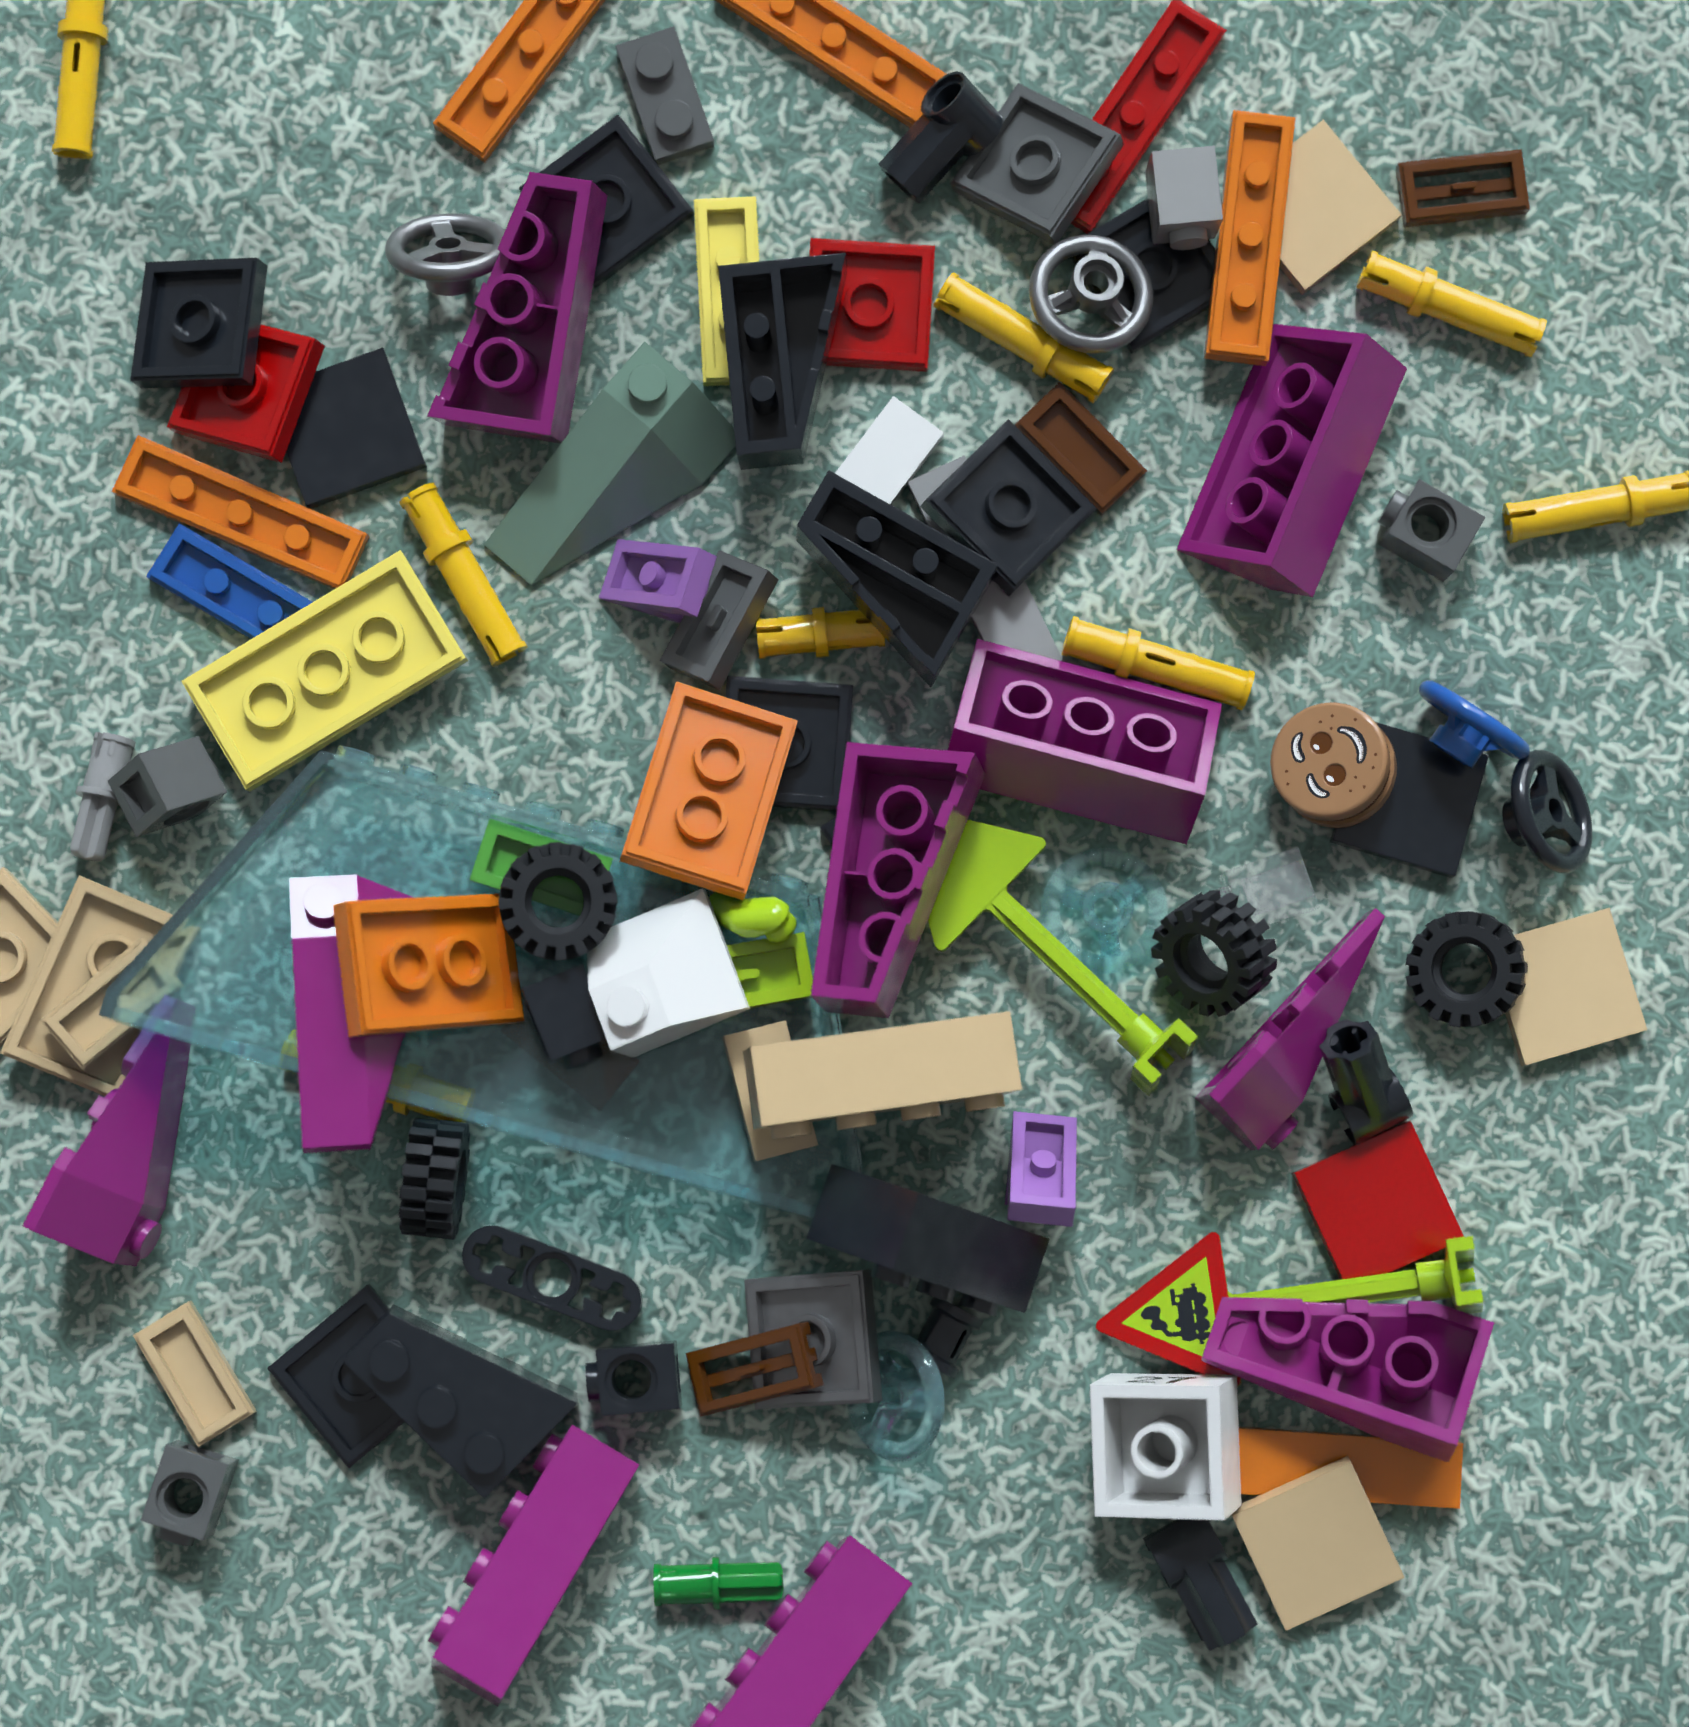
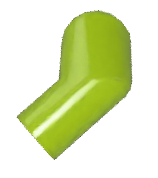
M714 892L709 897L718 924L741 937L756 938L765 935L770 942L781 943L788 940L795 932L797 926L796 918L789 912V905L777 897L746 898L742 901Z

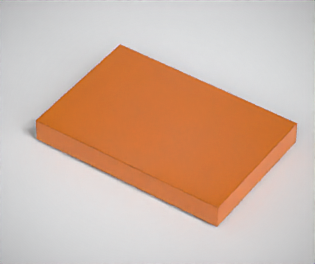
M676 681L619 861L743 901L748 890L798 720Z
M499 894L356 900L332 905L348 1037L506 1025L525 1021L515 942L508 935L502 923L499 912Z

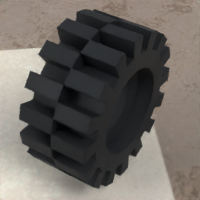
M561 842L537 845L517 858L510 865L503 878L499 894V912L502 923L511 939L531 955L552 961L577 958L596 947L606 937L613 925L618 904L617 892L613 883L614 879L610 871L602 864V860L581 846ZM552 876L567 877L574 881L581 889L584 906L581 915L574 923L566 927L556 928L545 925L536 917L532 908V895L537 885L546 878Z
M1210 890L1204 895L1201 892L1165 916L1160 921L1162 925L1155 929L1152 937L1158 941L1156 945L1151 947L1152 958L1163 960V963L1154 968L1157 976L1162 978L1168 975L1172 981L1165 988L1167 992L1173 997L1180 991L1185 995L1180 1005L1191 1010L1199 1004V1015L1208 1017L1214 1012L1220 1017L1229 1014L1233 1010H1237L1270 983L1273 977L1269 974L1277 967L1278 959L1268 956L1277 949L1275 939H1264L1262 933L1270 928L1265 919L1258 923L1251 919V915L1256 911V908L1249 902L1240 908L1236 907L1239 896L1230 892L1220 897L1219 890ZM1201 935L1210 939L1221 950L1227 963L1228 972L1217 967L1208 958L1201 943Z
M1473 911L1448 913L1426 924V928L1422 933L1417 934L1412 941L1414 946L1411 954H1407L1405 964L1409 965V976H1406L1407 985L1412 987L1415 993L1413 999L1418 1006L1424 1007L1429 1012L1428 1016L1436 1021H1443L1449 1023L1448 1026L1454 1027L1484 1025L1497 1020L1500 1016L1509 1012L1515 1005L1518 996L1523 993L1526 985L1524 984L1525 973H1528V963L1525 962L1522 952L1525 950L1521 941L1517 940L1513 935V930L1491 915ZM1464 943L1473 944L1481 948L1488 955L1492 967L1489 982L1482 990L1474 994H1461L1454 991L1445 982L1442 974V963L1446 954L1453 947Z
M414 1118L409 1131V1143L406 1144L405 1149L406 1160L402 1168L403 1183L400 1187L399 1197L401 1198L399 1207L401 1234L456 1239L459 1231V1222H461L463 1214L462 1205L465 1199V1185L468 1174L467 1165L470 1156V1149H468L470 1144V1127L468 1123Z

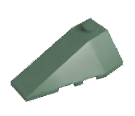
M644 341L598 394L494 530L484 546L528 584L533 586L596 549L598 545L632 525L635 526L650 517L657 510L701 487L736 448L734 427L688 377Z

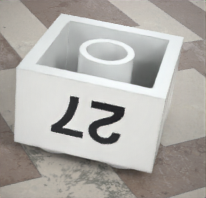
M1110 1373L1090 1384L1095 1517L1225 1520L1242 1506L1237 1376Z

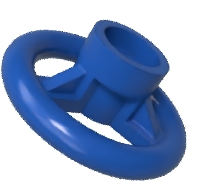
M1426 680L1420 684V696L1448 717L1444 726L1439 725L1429 741L1456 760L1472 769L1484 751L1500 750L1518 760L1529 755L1530 747L1524 739L1474 704L1432 680Z

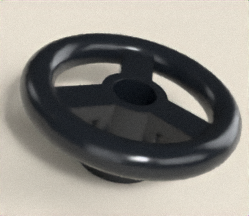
M1545 750L1530 751L1526 758L1520 759L1516 764L1511 779V798L1507 799L1503 804L1502 818L1506 832L1516 845L1520 847L1527 846L1532 855L1549 870L1562 874L1574 872L1588 858L1592 844V820L1585 793L1573 771L1560 757ZM1537 771V776L1530 788L1533 773ZM1557 783L1568 802L1572 819L1566 813L1565 805L1559 797ZM1553 837L1566 841L1571 848L1567 854H1560L1549 845L1546 838Z

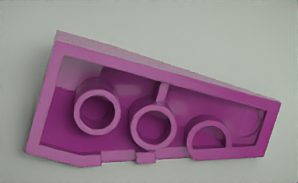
M358 875L289 878L303 1154L371 1149L393 1079L392 1072L402 1040L406 1037L407 1033L348 1037L332 905L344 901L414 897Z
M1376 908L1363 915L1195 1097L1200 1104L1250 1150H1259L1264 1143L1273 1150L1298 1124L1299 1121L1291 1114L1303 1102L1323 1056L1319 1046L1325 1041L1327 1028L1338 1023L1385 918Z
M168 995L163 997L123 1058L121 1074L125 1079L119 1088L111 1090L104 1098L101 1096L97 1097L87 1113L89 1119L93 1120L91 1131L77 1152L64 1147L40 1189L22 1225L23 1227L113 1264L136 1267L140 1259L146 1258L152 1252L162 1230V1226L158 1222L166 1207L196 1007Z
M1222 1297L1201 1361L1380 1439L1449 1462L1459 1441L1494 1322L1432 1301L1382 1304L1368 1303V1300L1346 1299L1345 1303L1304 1302L1302 1299Z

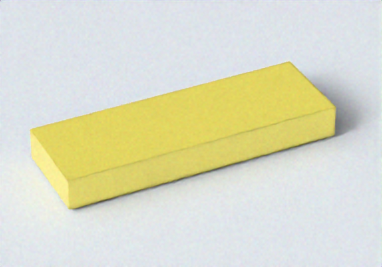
M756 196L694 199L703 386L730 385L718 266L759 262Z

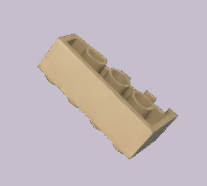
M1010 1011L752 1046L743 1051L753 1128L755 1130L771 1127L772 1140L812 1134L810 1122L836 1119L837 1130H846L877 1125L875 1113L900 1110L902 1121L941 1116L940 1105L965 1101L966 1112L1005 1107L1004 1095L1022 1090Z

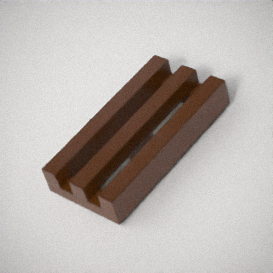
M1522 149L1399 162L1396 166L1397 180H1399L1400 204L1403 207L1402 218L1404 228L1527 214L1530 210ZM1508 167L1511 176L1509 178L1468 181L1415 188L1414 178ZM1513 191V198L1427 208H1418L1417 202Z
M809 1322L786 1326L686 1353L700 1417L824 1386L821 1373L815 1374L813 1361L818 1360L815 1347L809 1348L807 1335H811ZM790 1340L792 1353L708 1375L706 1373L704 1362ZM796 1366L797 1379L715 1400L712 1398L710 1390L712 1387Z

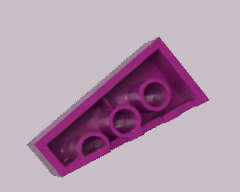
M529 172L498 246L500 253L487 283L483 282L474 303V306L477 308L462 343L459 341L448 365L451 367L440 396H435L427 417L447 426L559 444L569 434L607 202V195L593 181Z
M847 742L811 997L825 1012L879 1018L890 1017L986 775L975 753Z

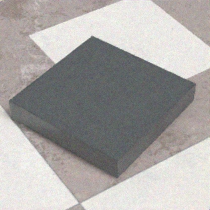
M1018 83L999 110L1003 117V125L999 134L984 150L967 157L950 182L953 191L968 201L1055 245L1064 235L1124 146L1121 134Z

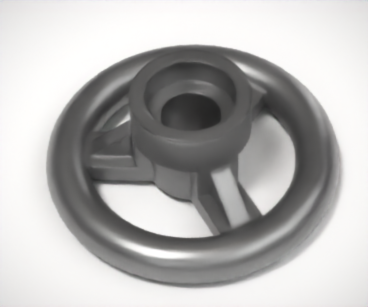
M459 213L429 215L409 221L394 230L387 239L385 253L388 261L396 270L407 276L425 280L426 288L430 292L442 296H456L471 291L476 286L477 277L492 272L500 253L498 246L505 230L497 223L475 215ZM454 232L478 235L487 239L492 244L467 241L464 237L455 235ZM433 234L434 238L430 240L428 246L408 254L404 251V248L413 240Z
M1078 235L1056 243L1040 257L1031 274L1029 298L1033 314L1039 325L1056 342L1079 352L1105 353L1127 345L1144 329L1153 307V288L1145 266L1130 249L1115 240L1103 236ZM1088 254L1076 264L1068 289L1048 295L1049 280L1056 267L1070 257ZM1122 269L1130 278L1134 289L1135 299L1132 312L1121 305L1117 299L1124 282ZM1093 284L1100 288L1102 293L1093 294L1085 288V285ZM1076 309L1086 313H1098L1116 329L1103 334L1082 333L1068 327L1057 315Z

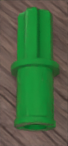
M713 1557L712 1564H654V1605L713 1603V1609L720 1610L721 1603L777 1602L782 1599L784 1592L783 1569L778 1562L720 1563V1557Z

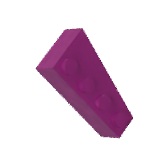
M571 1425L563 1439L552 1433L532 1468L542 1473L541 1477L529 1496L519 1490L516 1492L498 1523L499 1526L507 1530V1533L495 1553H492L483 1548L467 1573L463 1583L473 1588L461 1610L458 1612L448 1606L432 1631L428 1642L438 1648L432 1656L431 1667L498 1707L509 1689L513 1678L526 1660L552 1612L559 1604L584 1558L592 1548L632 1480L639 1464L574 1425Z
M851 1535L840 1540L836 1547L826 1540L803 1571L811 1578L810 1582L797 1599L787 1594L781 1600L764 1624L765 1627L772 1631L757 1652H754L749 1647L744 1651L725 1678V1681L731 1684V1687L716 1707L708 1702L689 1727H810L912 1583Z

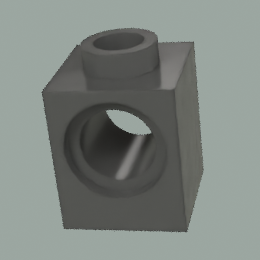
M1419 479L1407 495L1396 490L1377 522L1387 528L1378 545L1444 582L1457 568L1486 517ZM1425 515L1432 518L1439 528V540L1427 542L1418 538L1412 530V517Z
M199 736L139 753L108 780L136 837L189 821L199 816L227 793L219 777L218 769L210 759Z
M180 1440L166 1444L140 1521L157 1526L155 1536L178 1545L193 1546L195 1539L203 1541L211 1537L215 1533L239 1459ZM181 1478L195 1481L202 1490L203 1503L197 1513H189L182 1510L175 1501V1487Z

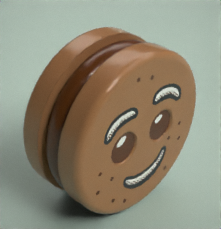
M1320 703L1298 712L1282 727L1275 739L1271 752L1270 766L1272 779L1281 797L1303 818L1324 827H1348L1368 819L1385 804L1396 780L1397 762L1389 738L1369 715L1354 706L1344 703Z

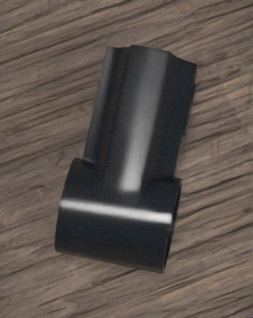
M962 72L948 73L930 87L921 103L923 115L878 163L882 169L881 171L918 204L962 156L975 155L990 145L999 134L1003 125L1001 114Z
M1345 1019L1327 1028L1325 1041L1319 1047L1334 1088V1092L1330 1093L1328 1098L1333 1111L1339 1108L1349 1128L1344 1130L1348 1139L1356 1146L1413 1117V1110L1399 1080L1389 1068L1379 1035L1369 1021L1352 1022Z
M1176 1519L1143 1538L1148 1551H1151L1160 1567V1573L1170 1590L1175 1588L1196 1632L1209 1651L1236 1641L1258 1625L1224 1562L1228 1559L1227 1554L1209 1520Z

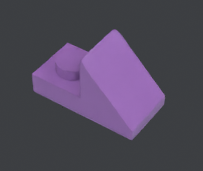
M618 539L599 599L676 623H680L684 615L698 617L702 601L709 588V580L717 556L698 547Z
M1013 1111L1004 1205H1008L1007 1220L1073 1226L1076 1208V1117Z

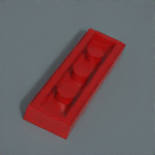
M1180 0L1171 1L1092 118L1093 121L1121 134L1124 146L1071 223L1086 234L1095 229L1225 36L1226 29Z

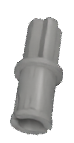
M96 732L93 738L91 757L83 786H77L75 791L76 795L82 797L70 846L73 856L88 861H102L105 858L117 805L120 806L108 780L131 761L136 744L135 741L124 736Z

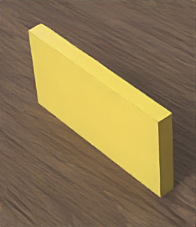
M399 550L181 682L245 790L251 792L466 663L468 660L404 553Z

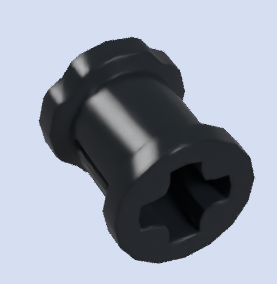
M932 1297L930 1305L933 1309L916 1342L907 1343L903 1352L955 1379L959 1371L955 1363L972 1330H979L984 1321L950 1302Z

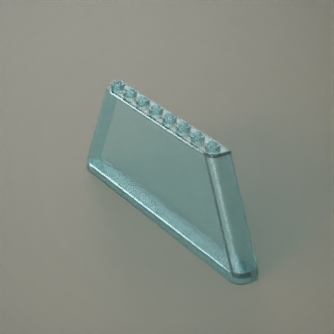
M338 746L336 755L320 750L108 987L99 1016L122 1025L298 1074L289 878L358 875L414 898L500 894L499 890L469 881L489 818L571 845L573 843L583 847V849L613 858L609 871L614 879L613 883L617 892L618 904L616 906V916L611 927L700 890L702 887L620 862L626 839H622L624 829L616 825L587 819L585 827L561 821L562 811L549 805L525 801L523 809L499 803L500 793L493 789L477 784L463 783L461 791L436 784L438 775L431 771L401 764L399 772H393L373 766L376 757L367 752L346 746ZM772 873L770 882L751 876L744 899L777 897L789 905V912L793 914L797 921L793 934L805 933L813 977L823 913L821 897L807 893L808 883L791 876ZM705 889L708 897L714 893V891ZM532 901V908L536 917L550 927H566L579 918L577 915ZM719 925L726 945L766 939L765 935L756 938L741 937ZM515 943L521 990L525 986L581 964L584 965L588 975L587 953L569 960L552 961L531 955ZM522 997L525 1020L523 1022L407 1033L401 1043L392 1072L393 1079L386 1100L813 1220L831 1164L864 1174L857 1128L837 1130L836 1119L812 1122L818 1142L817 1146L756 1162L753 1161L722 1037L786 1020L791 1041L842 1034L839 1013L825 1012L813 998L750 1008L634 1058L611 1051L607 1042L600 1045L603 1057L580 1067L567 1070L563 1060L552 1065L549 1064Z

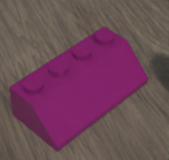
M1273 324L1269 361L1266 366H1252L1176 550L1268 589L1313 597L1407 368L1365 333Z
M977 639L947 750L976 754L986 774L980 790L1187 845L1206 794L1222 704Z

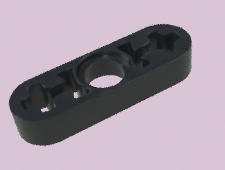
M498 1225L481 1227L475 1230L464 1244L462 1251L463 1264L466 1271L475 1280L598 1328L611 1331L625 1328L637 1318L641 1311L642 1292L637 1282L629 1275ZM494 1236H498L504 1240L502 1251L519 1259L523 1256L524 1245L533 1248L535 1254L528 1260L523 1270L522 1287L510 1282V1279L517 1272L513 1268L505 1265H496L491 1273L482 1270L484 1259L475 1254L477 1245L479 1243L490 1244ZM550 1258L563 1261L571 1272L569 1288L565 1293L556 1297L547 1296L540 1292L534 1279L535 1271L539 1264ZM583 1268L596 1273L589 1286L608 1291L614 1282L622 1284L624 1286L622 1297L631 1301L629 1311H617L612 1319H607L601 1315L603 1304L586 1296L583 1298V1310L572 1307L570 1302L578 1294L582 1285Z

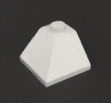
M703 888L611 927L606 937L596 947L587 952L588 988L611 1051L634 1058L750 1009L707 891Z

